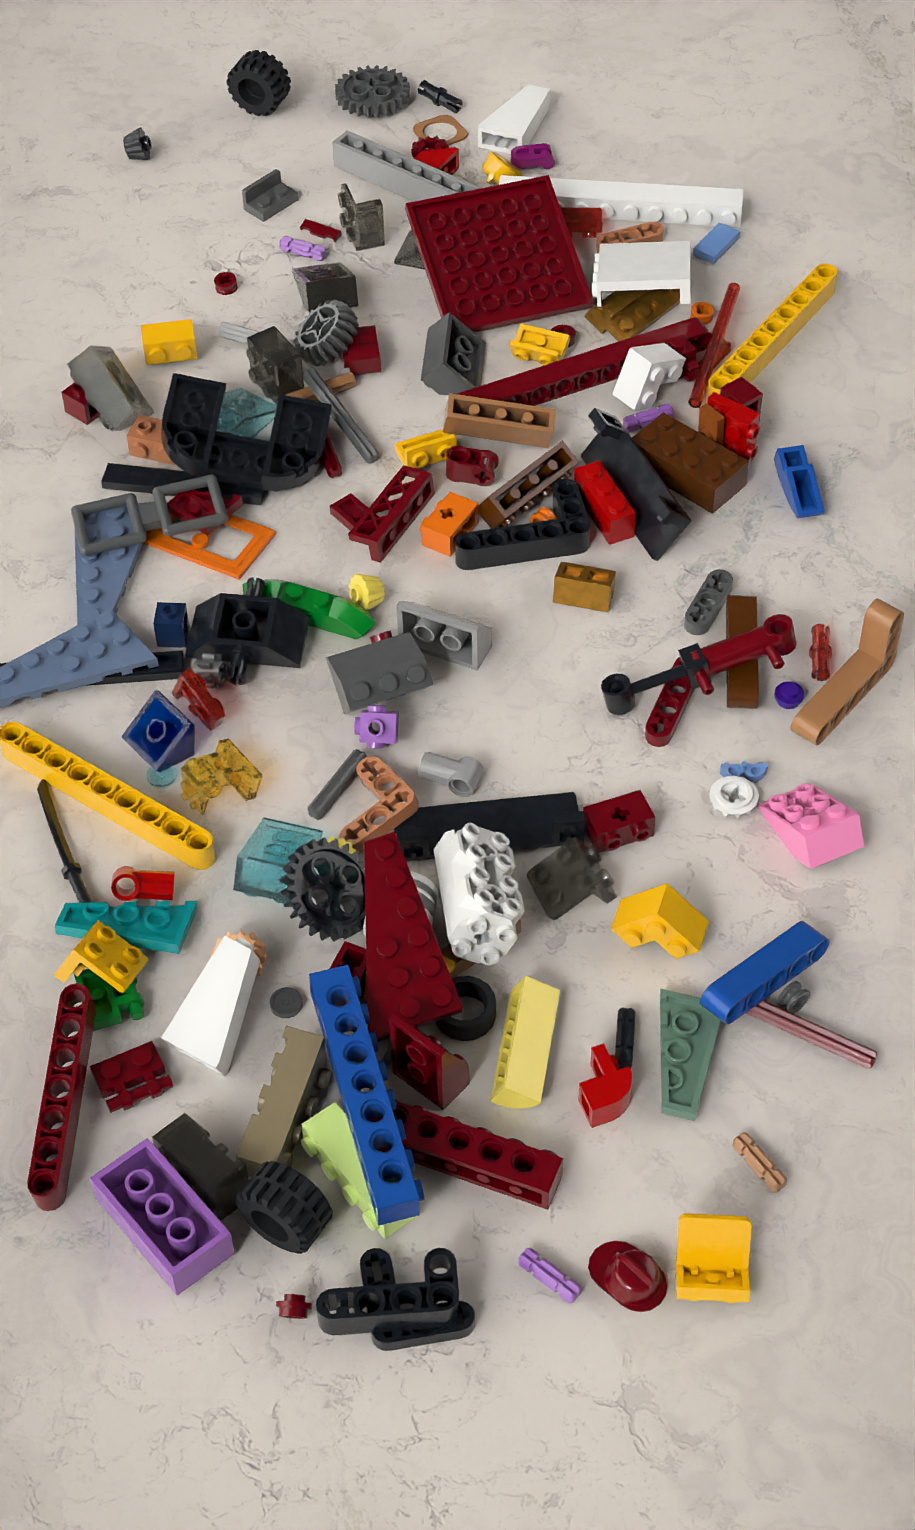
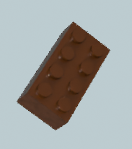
M664 412L632 437L669 489L712 514L747 484L748 460Z

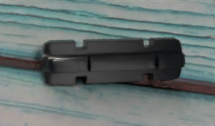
M623 1007L618 1010L615 1057L620 1069L628 1066L631 1068L633 1062L636 1012L632 1008L627 1009Z

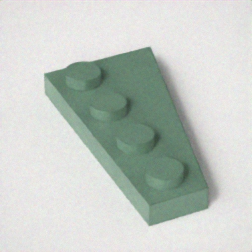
M660 988L661 1110L663 1114L695 1121L721 1020L700 1004L701 998Z

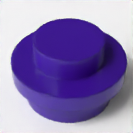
M783 682L775 688L774 697L780 707L794 709L802 703L804 690L797 683Z

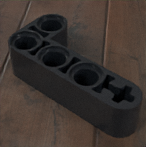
M435 1248L429 1251L424 1258L425 1282L325 1290L318 1296L316 1301L319 1327L328 1335H348L451 1326L457 1321L460 1312L455 1255L446 1248ZM437 1268H445L448 1270L446 1273L437 1274L433 1272ZM439 1301H447L451 1303L447 1307H438L435 1305ZM406 1303L414 1305V1307L409 1310H402L398 1308L402 1304ZM368 1306L378 1308L371 1313L362 1311V1309ZM353 1308L354 1313H349V1309ZM336 1310V1313L330 1314V1311Z

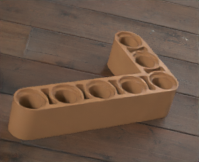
M878 598L870 604L864 616L859 649L796 714L790 727L792 732L816 746L821 744L884 677L896 658L904 619L903 611Z

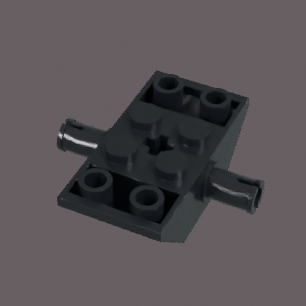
M254 577L247 580L245 595L219 593L197 605L185 654L186 658L202 659L203 653L221 654V661L231 662L227 681L233 685H236L237 678H239V685L245 684L248 664L291 668L301 667L310 620L309 616L278 598L262 597L265 581L260 578H256L255 585H253Z

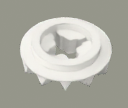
M727 776L717 780L711 786L709 793V802H712L714 811H722L724 817L728 814L735 815L737 819L741 814L750 815L752 809L757 808L759 793L755 785L749 780L738 776ZM738 792V799L732 803L729 802V798Z

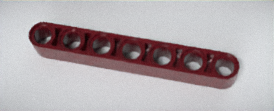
M78 983L65 987L60 995L27 1181V1188L34 1201L44 1211L56 1210L64 1203L66 1198L96 1017V1006L89 990L83 984ZM83 1002L81 1005L73 1007L75 1004ZM78 1031L76 1035L68 1037L71 1033ZM74 1061L71 1065L62 1067L65 1063ZM68 1092L64 1097L57 1098L59 1094ZM63 1122L61 1127L52 1129L55 1124ZM58 1154L55 1159L46 1161L49 1156ZM53 1186L47 1193H41L45 1187Z

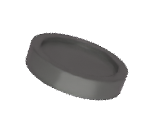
M280 988L270 997L271 1011L280 1018L296 1016L303 1006L301 994L293 988Z

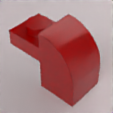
M604 1043L591 1047L590 1066L596 1077L579 1083L578 1101L591 1128L619 1118L627 1110L631 1099V1068L628 1066L620 1069L615 1055H609Z

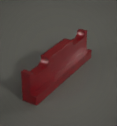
M305 219L299 227L300 230H308L310 234L323 239L331 238L334 242L342 235L340 230Z

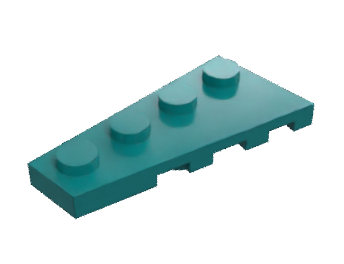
M156 901V906H137V902H124V904L118 907H108L107 902L65 903L55 923V931L58 935L83 938L99 920L104 925L111 927L117 935L135 947L180 954L198 910L197 901H185V905L170 906V901Z

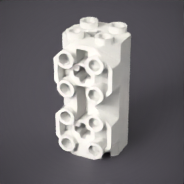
M473 823L465 824L463 829L456 833L454 830L445 832L434 848V856L447 935L453 954L456 957L478 964L492 965L496 964L500 957L505 956L518 939L515 924L525 910L522 895L517 890L518 883L510 876L516 865L513 850L508 846L510 844L509 839L503 833L493 832L478 827Z

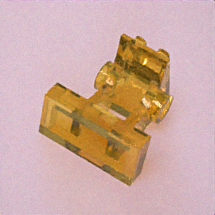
M229 738L219 740L215 753L191 758L181 767L183 781L180 782V785L184 792L181 794V797L184 801L188 799L191 802L189 805L192 810L197 809L203 815L209 799L217 797L225 786H233L245 801L255 799L263 775Z

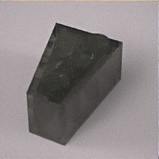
M184 1113L152 1136L153 1144L221 1222L238 1209L236 1204L237 1195L249 1181L246 1163L240 1158L233 1162L225 1155L228 1152V1148L222 1143L215 1146L208 1138L210 1137L209 1132Z

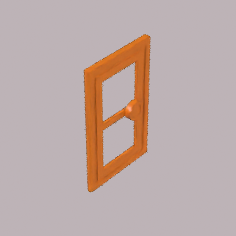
M170 514L171 521L173 522L176 517ZM231 515L224 525L254 536L234 561L202 549L208 546L209 538L217 528L208 536L204 533L195 534L192 537V545L163 535L162 528L146 532L147 538L143 544L240 580L274 538L276 531Z

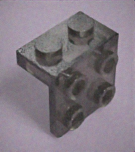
M341 184L338 201L343 213L339 214L342 228H346L348 242H353L356 251L384 246L383 204L381 200L376 199L356 204L347 184Z
M573 837L527 872V879L547 917L551 920H557L591 894L596 895L607 904L617 898L612 888L615 882L608 871L601 868L599 864L602 860L601 856L592 845L587 847L577 838Z

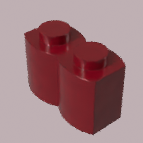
M375 325L358 327L356 329L357 335L352 338L354 342L348 345V350H345V353H342L344 368H349L353 375L381 372L380 352Z

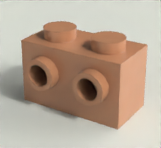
M138 415L126 435L130 456L176 465L168 457L162 445V419Z

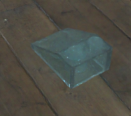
M243 388L227 391L224 395L216 431L254 438L274 420L277 405Z
M263 817L237 856L233 890L243 892L247 896H261L273 899L277 903L285 904L289 901V896L280 894V891L287 888L286 884L280 882V878L287 874L282 867L289 863L288 856L296 852L295 849L313 839L316 842L322 838L323 831Z

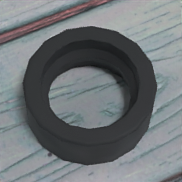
M472 976L452 978L458 996L476 998L484 1004V1012L472 1020H459L450 1016L435 1023L440 1031L451 1039L459 1041L476 1040L486 1035L494 1025L496 1019L495 993L489 984L480 978Z

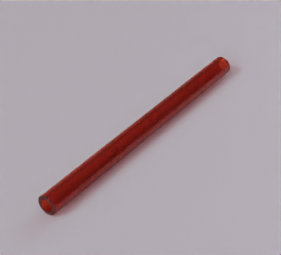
M730 283L727 287L688 401L689 405L693 408H699L702 404L708 381L712 375L740 292V286L737 283Z

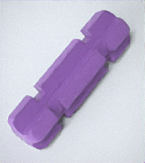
M283 236L280 240V249L290 252L292 250L293 254L307 258L313 256L312 259L323 261L324 257H326V248L324 246L316 245L314 247L313 243L299 239L293 241L294 238Z
M664 404L659 406V409L655 407L636 413V416L634 414L623 418V426L627 432L638 430V427L644 428L663 412L673 417V408H671L670 404Z
M526 1248L519 1257V1266L527 1272L533 1271V1276L554 1293L559 1291V1296L567 1303H573L581 1293V1286L572 1278L567 1280V1275L546 1258L541 1260L539 1258L540 1254L534 1249Z

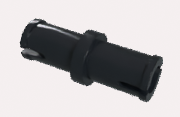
M426 80L419 84L424 89L418 88V94L432 100L434 105L443 106L455 114L460 111L461 107L456 104L462 105V100L447 93L445 88H438Z

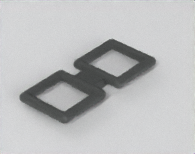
M211 474L155 487L152 491L154 501L138 505L135 494L128 493L73 506L71 514L81 554L87 556L143 543L147 538L146 532L162 528L165 536H173L227 523L229 517L217 477ZM208 487L216 514L172 524L165 496ZM127 505L134 533L90 543L83 515Z

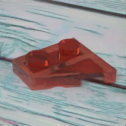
M191 668L181 673L172 691V695L176 699L184 696L190 702V705L187 706L188 710L212 731L222 723L226 716L222 703L217 698L211 696L204 679L199 674H195Z

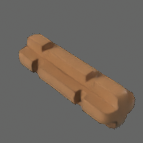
M743 1132L733 1140V1148L740 1156H745V1162L760 1179L766 1180L765 1185L772 1192L776 1193L785 1187L787 1177L780 1169L775 1170V1163L759 1145L754 1146L755 1141L748 1133Z

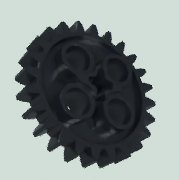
M326 837L317 842L313 839L295 849L296 852L288 856L289 863L282 867L287 874L280 878V882L287 885V888L280 891V894L289 896V901L284 904V907H293L294 909L290 918L293 919L299 916L301 919L299 928L301 929L306 925L310 926L309 935L313 936L319 932L322 941L331 937L333 942L341 938L345 940L362 931L365 920L364 861L359 863L357 860L359 851L350 854L348 853V843L339 848L338 839L328 843Z

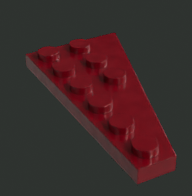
M395 832L364 842L367 1008L370 1017L368 1032H375L377 1042L390 1038L389 1018L393 1014L419 1028L463 1012L461 1001Z

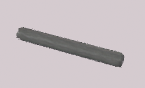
M310 367L308 370L305 369L303 371L304 381L320 402L332 404V418L364 460L369 464L379 459L378 450L316 369Z

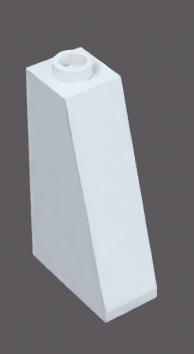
M528 84L478 125V147L511 154L513 148L529 145L550 109V89Z
M224 936L161 1037L172 1048L224 1077L229 1071L260 963V959L252 951L254 949L252 944L240 937H237L234 941L227 936Z

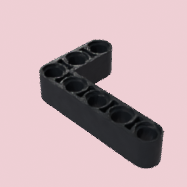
M560 479L554 483L553 511L557 518L555 520L472 531L458 535L455 539L456 565L463 570H474L586 552L590 542V522L577 483L571 479Z

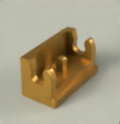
M561 561L554 577L553 603L608 612L614 594L616 571Z

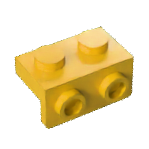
M520 323L515 341L510 340L509 347L512 355L518 360H534L544 366L564 359L570 342V336Z
M443 429L397 442L395 443V452L403 465L417 469L446 460L448 449L457 446V438L454 434L448 435V433H443Z

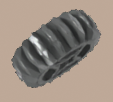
M335 299L333 301L327 300L324 305L320 303L315 310L311 309V313L305 316V320L299 324L300 329L295 332L297 337L293 341L296 344L294 349L310 365L318 367L320 365L325 366L328 362L333 363L335 358L341 357V354L348 350V345L354 342L352 338L358 333L356 331L359 326L357 322L358 317L342 301L339 302Z

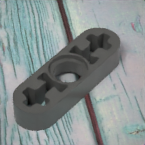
M717 569L708 574L685 613L684 628L688 633L703 635L709 631L726 602L727 595H730L732 591L733 577L728 571ZM720 582L718 590H716L715 585H718ZM712 599L716 603L714 605H705L701 601ZM699 614L703 615L702 620L696 622L699 618Z

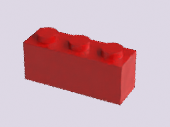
M595 461L574 468V481L578 485L585 510L607 543L611 545L633 538L636 513L602 463Z

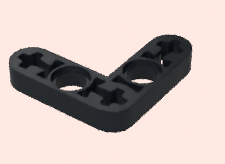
M380 1248L367 1250L360 1259L362 1285L396 1284L390 1255ZM378 1261L381 1266L382 1280L375 1281L372 1262ZM459 1301V1314L464 1319L463 1325H457L455 1322L441 1330L439 1328H432L427 1333H419L415 1330L392 1331V1337L385 1338L382 1332L371 1333V1339L373 1344L383 1351L462 1339L469 1336L474 1330L475 1312L469 1303ZM445 1302L435 1305L438 1307H447L451 1303ZM368 1306L366 1307L367 1313L374 1312L378 1308Z

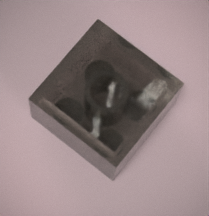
M275 326L247 337L248 349L246 354L250 361L248 374L254 384H258L266 398H270L277 405L279 394L285 395L304 388L301 353Z

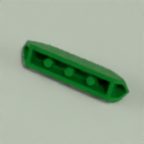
M263 580L265 581V588L262 597L278 598L308 615L310 619L308 626L356 640L362 637L375 624L374 616L346 598L284 580ZM247 582L242 584L243 595H245Z

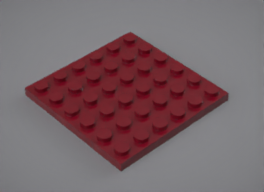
M549 175L406 203L405 211L441 318L450 312L471 331L478 332L593 307L594 301Z

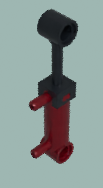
M777 614L769 617L763 626L700 648L698 643L679 649L678 652L682 665L630 683V679L624 674H611L601 684L607 710L614 715L626 714L635 706V694L686 676L692 689L700 687L704 695H710L714 691L710 676L768 656L774 669H781L785 665L781 656L793 652L797 645L793 621L787 615Z

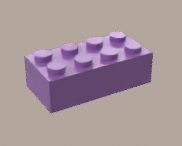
M148 1138L90 1177L95 1199L176 1296L235 1254L231 1233Z

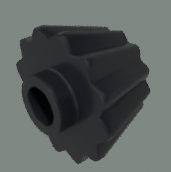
M142 127L123 137L125 152L129 159H150L152 145L149 136L145 135Z

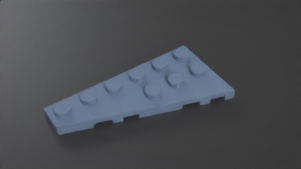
M127 505L83 515L90 543L134 533ZM75 531L77 625L108 608H111L117 614V605L121 596H124L128 577L131 578L143 548L142 543L85 556L80 552Z
M108 608L1 666L0 708L12 705L14 700L29 696L31 700L40 698L42 693L57 689L59 693L100 682L107 675L121 672L122 676L133 673L132 669L147 665L148 668L159 666L158 659L111 608Z

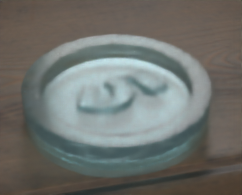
M168 762L155 763L147 770V781L154 788H168L177 780L176 768Z

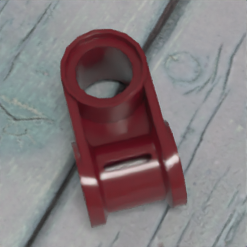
M453 446L446 453V477L453 482L489 486L494 482V469L498 466L499 458L494 452L489 450Z

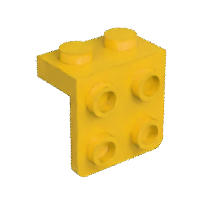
M692 1213L680 1215L675 1269L676 1299L724 1301L727 1303L749 1302L750 1283L748 1265L752 1228L749 1217Z

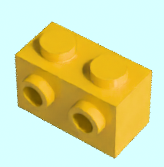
M192 319L140 325L146 365L197 359Z

